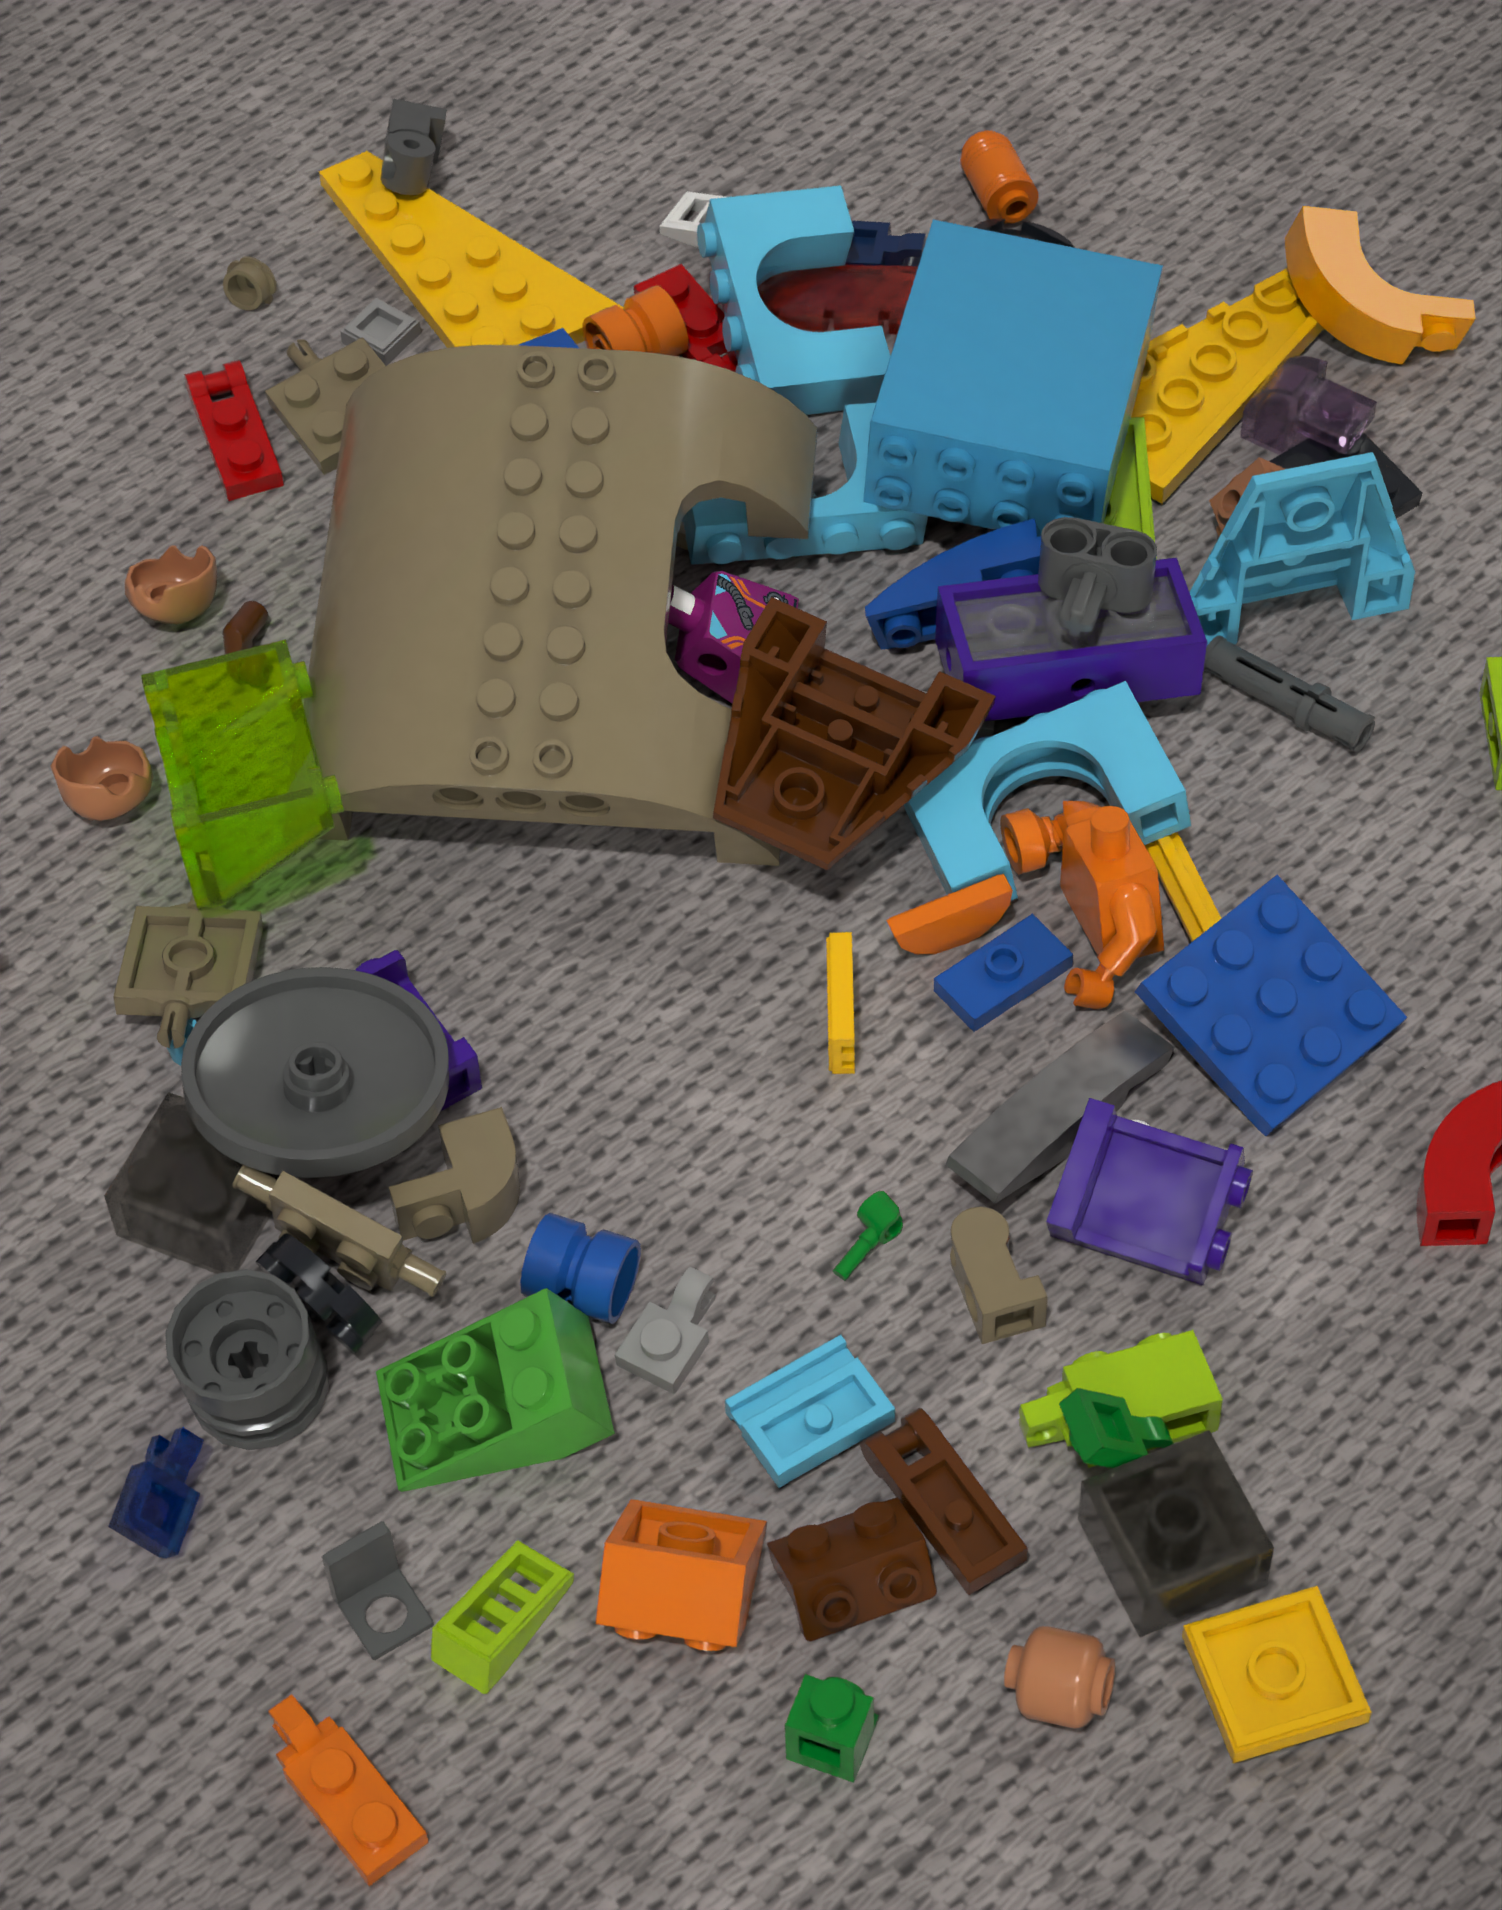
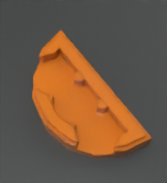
M1004 873L998 874L890 917L886 921L902 949L914 954H937L981 937L999 922L1010 906L1013 890Z

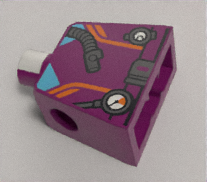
M724 571L713 572L691 593L672 585L668 624L679 629L675 661L678 667L733 704L743 643L770 598L773 597L798 608L799 598Z

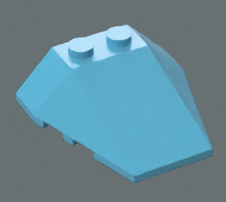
M1373 452L1252 476L1189 592L1207 639V646L1218 635L1226 638L1227 641L1233 644H1237L1242 604L1337 585L1351 620L1409 609L1415 569L1407 552L1401 529L1396 520L1389 494Z

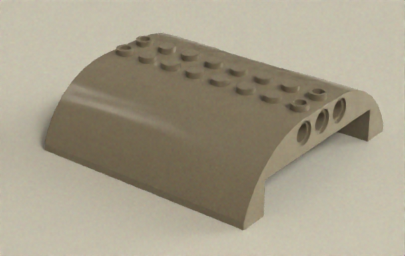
M473 345L449 347L415 354L391 363L369 376L352 393L345 409L287 818V837L348 841L353 812L714 832L717 862L779 866L781 849L713 819L725 743L727 742L731 720V709L699 693L678 674L667 654L666 639L677 534L684 515L697 503L716 498L742 501L746 504L748 536L808 539L817 427L805 413L787 398L758 381L729 369L694 359L659 353L522 345Z

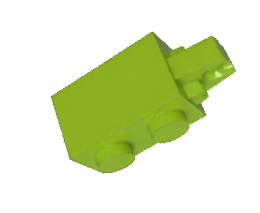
M1194 1330L1176 1335L1157 1333L1143 1339L1134 1347L1109 1354L1104 1351L1090 1352L1077 1358L1072 1364L1063 1366L1062 1381L1048 1387L1046 1396L1021 1404L1019 1408L1020 1418L1018 1419L1028 1448L1062 1440L1066 1441L1067 1446H1072L1069 1439L1070 1430L1059 1403L1076 1388L1123 1397L1133 1416H1155L1163 1419L1173 1442L1177 1443L1218 1431L1223 1398ZM1160 1447L1149 1448V1449H1147V1451L1153 1450V1449H1156V1448H1160ZM1086 1463L1087 1466H1088V1468L1097 1466V1465H1093V1464H1088V1463Z

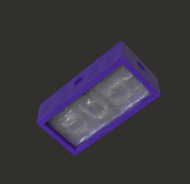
M1177 557L1156 560L1153 595L1147 607L1132 613L1100 609L1094 629L1091 632H1082L1080 637L1070 636L1069 629L1059 625L1058 617L1065 600L1056 599L1044 593L1038 584L1039 574L938 586L935 641L945 674L996 696L995 703L985 721L1049 713L1083 699L1092 691L1107 689L1124 681L1127 682L1137 702L1201 694L1207 639Z

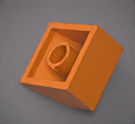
M630 1499L605 1541L595 1624L614 1627V1631L617 1634L631 1639H649L655 1637L656 1634L683 1638L684 1643L689 1647L704 1651H717L724 1649L726 1646L736 1647L747 1624L767 1521Z

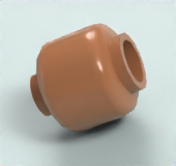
M1041 1626L1032 1631L1024 1647L1019 1645L1011 1647L1005 1668L1004 1685L1006 1688L1015 1689L1017 1707L1022 1716L1065 1727L1081 1728L1090 1722L1094 1714L1103 1716L1107 1711L1114 1684L1115 1660L1105 1657L1103 1644L1095 1636L1050 1626Z

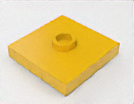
M1318 1586L1183 1625L1182 1638L1233 1763L1369 1723L1371 1716L1370 1707Z

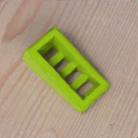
M517 1540L432 1628V1661L476 1690L487 1694L507 1672L573 1584L574 1573ZM517 1572L539 1586L540 1589L534 1594L510 1580V1578ZM500 1594L521 1609L515 1612L495 1600V1598ZM482 1616L501 1628V1630L496 1634L477 1621Z

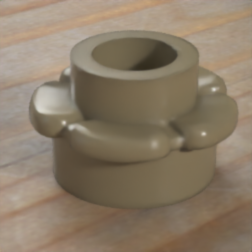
M244 256L240 261H232L223 279V289L229 301L236 307L246 311L257 309L263 302L270 304L273 300L272 294L277 290L276 280L270 268L260 260L250 256Z

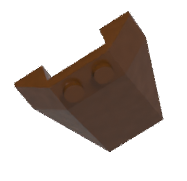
M771 597L743 643L713 819L828 870L969 749L993 707L996 696L940 671L927 693L825 649L827 621Z

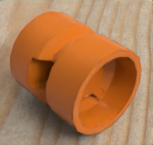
M658 285L626 298L624 309L618 305L605 308L584 318L582 324L583 335L588 349L639 351L678 357L686 353L689 347L688 334L680 311L670 295Z

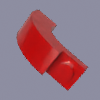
M1502 1080L1481 1088L1462 1100L1443 1119L1434 1133L1427 1151L1417 1197L1416 1211L1420 1246L1483 1245L1488 1243L1495 1215L1490 1176L1502 1165Z

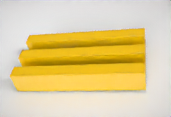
M852 932L829 933V937H826L829 1071H832V1074L855 1073Z

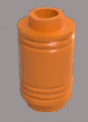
M990 130L981 131L971 136L962 148L960 164L990 219H1005L1004 224L1022 221L1035 209L1039 193L1010 140L1005 135Z

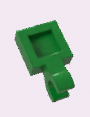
M1076 1388L1059 1403L1070 1430V1442L1075 1451L1081 1456L1083 1463L1129 1472L1141 1470L1150 1465L1147 1459L1149 1457L1147 1449L1153 1447L1170 1449L1174 1445L1163 1419L1155 1416L1138 1417L1131 1415L1123 1397Z

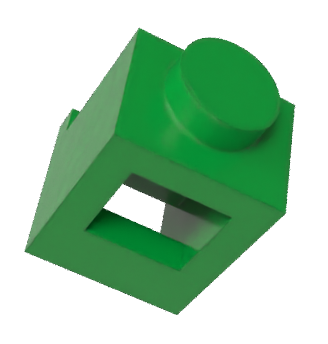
M805 1674L785 1723L786 1759L854 1783L879 1720V1715L874 1713V1697L865 1695L859 1686L846 1679L827 1677L821 1680ZM809 1740L838 1749L840 1753L809 1743Z

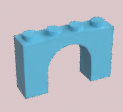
M841 185L710 199L705 223H699L697 227V242L701 256L703 258L709 257L711 263V296L715 304H722L725 315L722 326L723 339L727 351H735L738 362L736 373L758 381L779 393L806 415L844 411L845 405L876 403L891 356L882 326L829 332L804 331L784 323L773 315L763 303L758 292V286L779 273L845 265L854 235V228Z
M876 403L845 405L838 444L848 482L829 495L812 499L808 539L748 536L745 502L726 498L701 501L692 507L682 520L691 565L707 563L727 564L733 561L768 558L787 559L793 556L818 554L841 555L854 551L879 549L900 550L909 546L923 544L928 519L927 515L888 509L883 506L863 502L870 421Z
M1126 681L1107 689L1092 691L1083 699L1049 713L1045 712L1034 715L1025 723L996 735L981 737L973 741L969 749L904 804L913 827L947 895L1004 873L1013 890L1011 901L1018 898L1010 863L991 827V821L997 807L1009 793L1035 779L1064 776L1076 778L1092 785L1103 794L1110 806L1122 808L1128 813L1129 820L1144 845L1191 826L1186 790Z

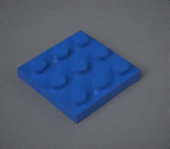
M1278 874L1142 981L1135 990L1140 999L1252 1124L1265 1136L1274 1131L1407 1019V1016Z

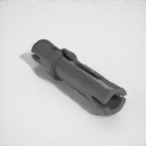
M1220 635L1213 638L1206 647L1204 672L1211 673L1247 692L1249 695L1292 716L1297 727L1305 731H1310L1314 728L1348 746L1354 752L1360 751L1369 740L1375 727V717L1365 714L1331 696L1332 691L1329 687L1321 683L1310 685L1276 667L1274 664L1236 646Z

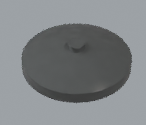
M313 967L286 970L255 979L236 988L214 1003L195 1024L186 1041L181 1061L185 1105L191 1120L202 1136L217 1150L245 1166L275 1175H280L282 1171H285L294 1177L300 1178L345 1175L365 1170L395 1157L414 1144L431 1127L445 1103L448 1092V1046L442 1028L432 1012L412 993L395 983L369 973L343 968Z

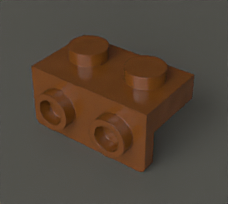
M898 1497L884 1502L864 1504L853 1513L819 1525L799 1527L788 1536L767 1543L772 1565L794 1602L800 1631L807 1641L817 1640L933 1598L937 1593L925 1538Z

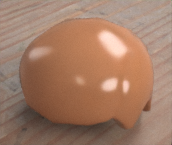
M174 545L169 546L159 559H146L129 567L124 583L125 595L130 605L138 613L150 620L167 624L188 622L202 615L212 603L217 588L216 558L208 547L203 545L197 548L194 557L183 555Z
M94 736L88 748L78 754L73 753L69 747L62 746L51 764L59 792L68 808L86 819L95 821L114 819L137 807L148 796L154 777L151 765L142 748L128 741L105 742L98 736Z

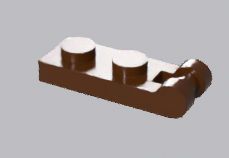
M918 1408L902 1417L900 1420L901 1426L887 1435L878 1431L860 1442L861 1451L867 1463L878 1477L884 1479L895 1496L898 1497L908 1514L968 1595L1027 1561L1028 1547L930 1416L922 1408ZM915 1450L919 1454L924 1455V1457L909 1466L903 1460L904 1456Z

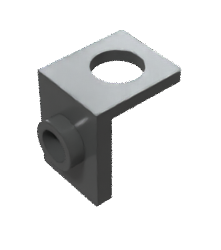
M384 1521L377 1523L322 1555L331 1595L373 1660H377L433 1627L432 1618L399 1569L391 1531ZM393 1597L400 1600L406 1606V1620L398 1629L392 1632L382 1633L373 1630L366 1622L368 1607L377 1599Z

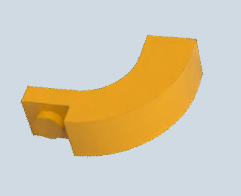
M1302 206L1284 238L1289 275L1295 291L1305 308L1333 337L1362 354L1390 363L1404 364L1414 347H1423L1428 351L1434 352L1457 349L1476 320L1474 300L1409 293L1390 285L1378 276L1370 267L1362 252L1356 211Z

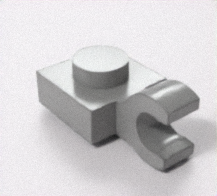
M690 1266L680 1278L667 1310L649 1301L615 1353L616 1365L675 1395L709 1344L708 1330L698 1326V1324L716 1298L715 1293L709 1291L714 1282L713 1277Z

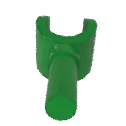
M878 1191L869 1196L857 1211V1217L867 1229L861 1233L859 1239L833 1269V1273L844 1281L848 1279L870 1250H873L879 1242L886 1244L902 1232L903 1221L900 1216L899 1207L884 1191Z

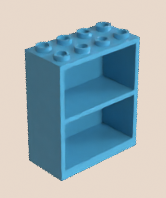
M933 219L870 421L863 502L883 506L888 509L903 510L941 518L950 522H960L994 530L1035 518L1041 534L1042 529L1047 523L1063 517L1079 518L1104 524L1149 349L1163 265Z

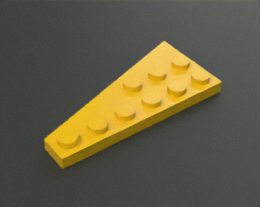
M368 151L319 171L323 189L447 348L473 345H519L564 328L573 341L579 344L585 341L582 326L584 318L614 305L624 309L621 305L431 189L427 188L425 192L418 195H404L386 188L380 178L383 160Z
M1288 268L1254 285L1253 294L1230 306L1222 302L1207 310L1206 319L1186 328L1181 324L1150 340L1131 417H1144L1152 499L1163 504L1324 329L1312 317L1298 297Z

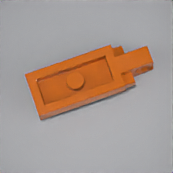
M292 1694L268 1711L274 1720L273 1728L287 1745L276 1754L277 1760L283 1767L285 1779L368 1886L429 1843L426 1831L342 1726L339 1728L330 1716L315 1725L311 1716Z

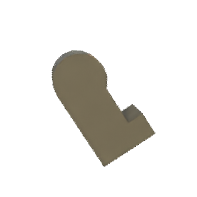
M972 1207L961 1212L953 1220L951 1226L952 1249L950 1260L981 1344L1046 1327L1047 1294L1039 1275L1020 1279L1009 1253L1010 1232L1008 1222L1003 1215L994 1209L986 1207Z

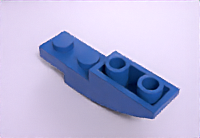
M1035 518L1008 525L963 542L921 564L887 587L865 606L867 621L880 649L907 648L919 642L935 639L938 586L1039 574L1041 533Z

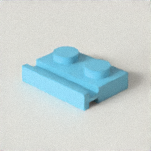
M842 1335L835 1337L725 1400L727 1416L738 1425L742 1431V1437L778 1488L895 1422V1407L859 1358H854L850 1353Z

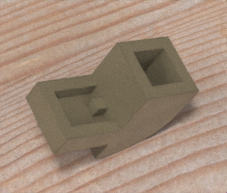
M502 1107L438 1125L447 1170L389 1186L394 1218L399 1234L402 1236V1241L417 1236L423 1239L436 1238L447 1233L454 1225L466 1222L472 1243L474 1244L496 1233L510 1219L519 1201L520 1179L515 1144Z

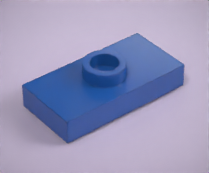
M1032 913L934 978V992L975 1032L1072 968L1073 953Z

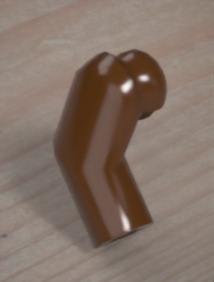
M256 601L245 602L222 632L226 669L238 681L246 678L250 681L258 682L265 677L268 670V665L264 664L268 659L266 652L253 649V639L267 623L269 617L266 608Z

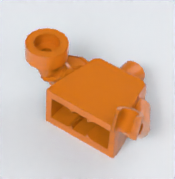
M1063 801V813L1056 815L1054 820H1051L1050 816L1039 817L1028 808L1002 815L1000 826L1003 844L1010 864L1018 875L1044 868L1050 853L1062 850L1060 887L1100 961L1095 971L1083 968L1072 969L1065 980L1064 990L1068 994L1077 995L1073 1002L1075 1006L1090 1009L1106 1008L1113 998L1114 981L1112 978L1115 975L1122 977L1137 958L1164 951L1159 880L1155 862L1129 820L1128 813L1116 806L1102 807L1085 801Z

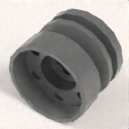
M243 1269L218 1273L194 1286L178 1303L165 1332L167 1359L201 1428L222 1444L246 1450L275 1447L302 1433L321 1411L329 1389L326 1357L315 1335L308 1312L295 1289L275 1275Z

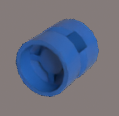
M548 1213L539 1222L527 1249L521 1274V1293L524 1297H528L547 1288L566 1302L572 1300L573 1306L588 1317L613 1324L621 1316L633 1290L639 1269L641 1244L636 1239L604 1229L591 1237L587 1235L585 1223Z

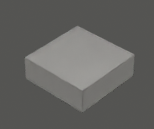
M375 298L340 333L342 343L346 346L363 337L387 366L421 334L420 321Z

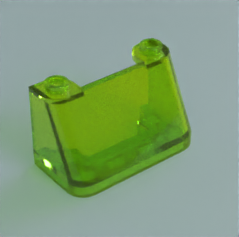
M286 639L141 675L146 700L155 725L154 731L162 756L173 809L170 810L174 831L198 912L226 904L335 827L332 815L344 812L335 774L322 777L302 699L314 697L305 661L292 663Z

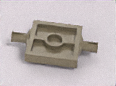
M363 337L322 359L315 354L306 340H297L299 349L293 342L288 347L287 355L300 371L265 391L269 405L324 475L337 469L345 409L352 393L369 376L386 366Z
M203 875L194 879L190 902L187 904L184 903L170 907L136 906L113 996L117 1015L162 1016L157 1040L162 1046L170 1048L172 1038L174 1048H179L184 1044L187 1023L190 1018H201L223 996L253 980L263 934L261 911L229 910L215 905L220 883L210 875H207L206 884L204 883Z
M243 1165L234 1179L233 1188L239 1189L267 1205L266 1208L272 1211L275 1229L281 1231L278 1238L288 1233L314 1254L319 1252L339 1263L338 1273L363 1289L372 1290L374 1285L377 1284L392 1291L399 1278L434 1297L445 1279L446 1271H442L413 1255L411 1249L403 1246L401 1235L285 1171H282L276 1180L262 1171Z

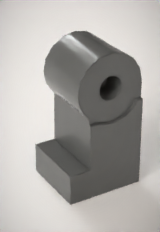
M393 99L380 177L382 184L386 188L404 195H418L427 190L433 161L438 162L447 109Z

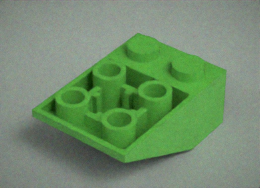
M547 1288L376 1371L397 1487L401 1492L563 1459L615 1434L589 1317Z

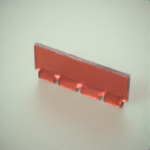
M842 265L788 271L776 274L765 280L758 286V292L763 303L773 315L797 329L811 332H827L830 324L829 319H834V331L882 326L883 328L884 320H889L890 335H897L918 266Z

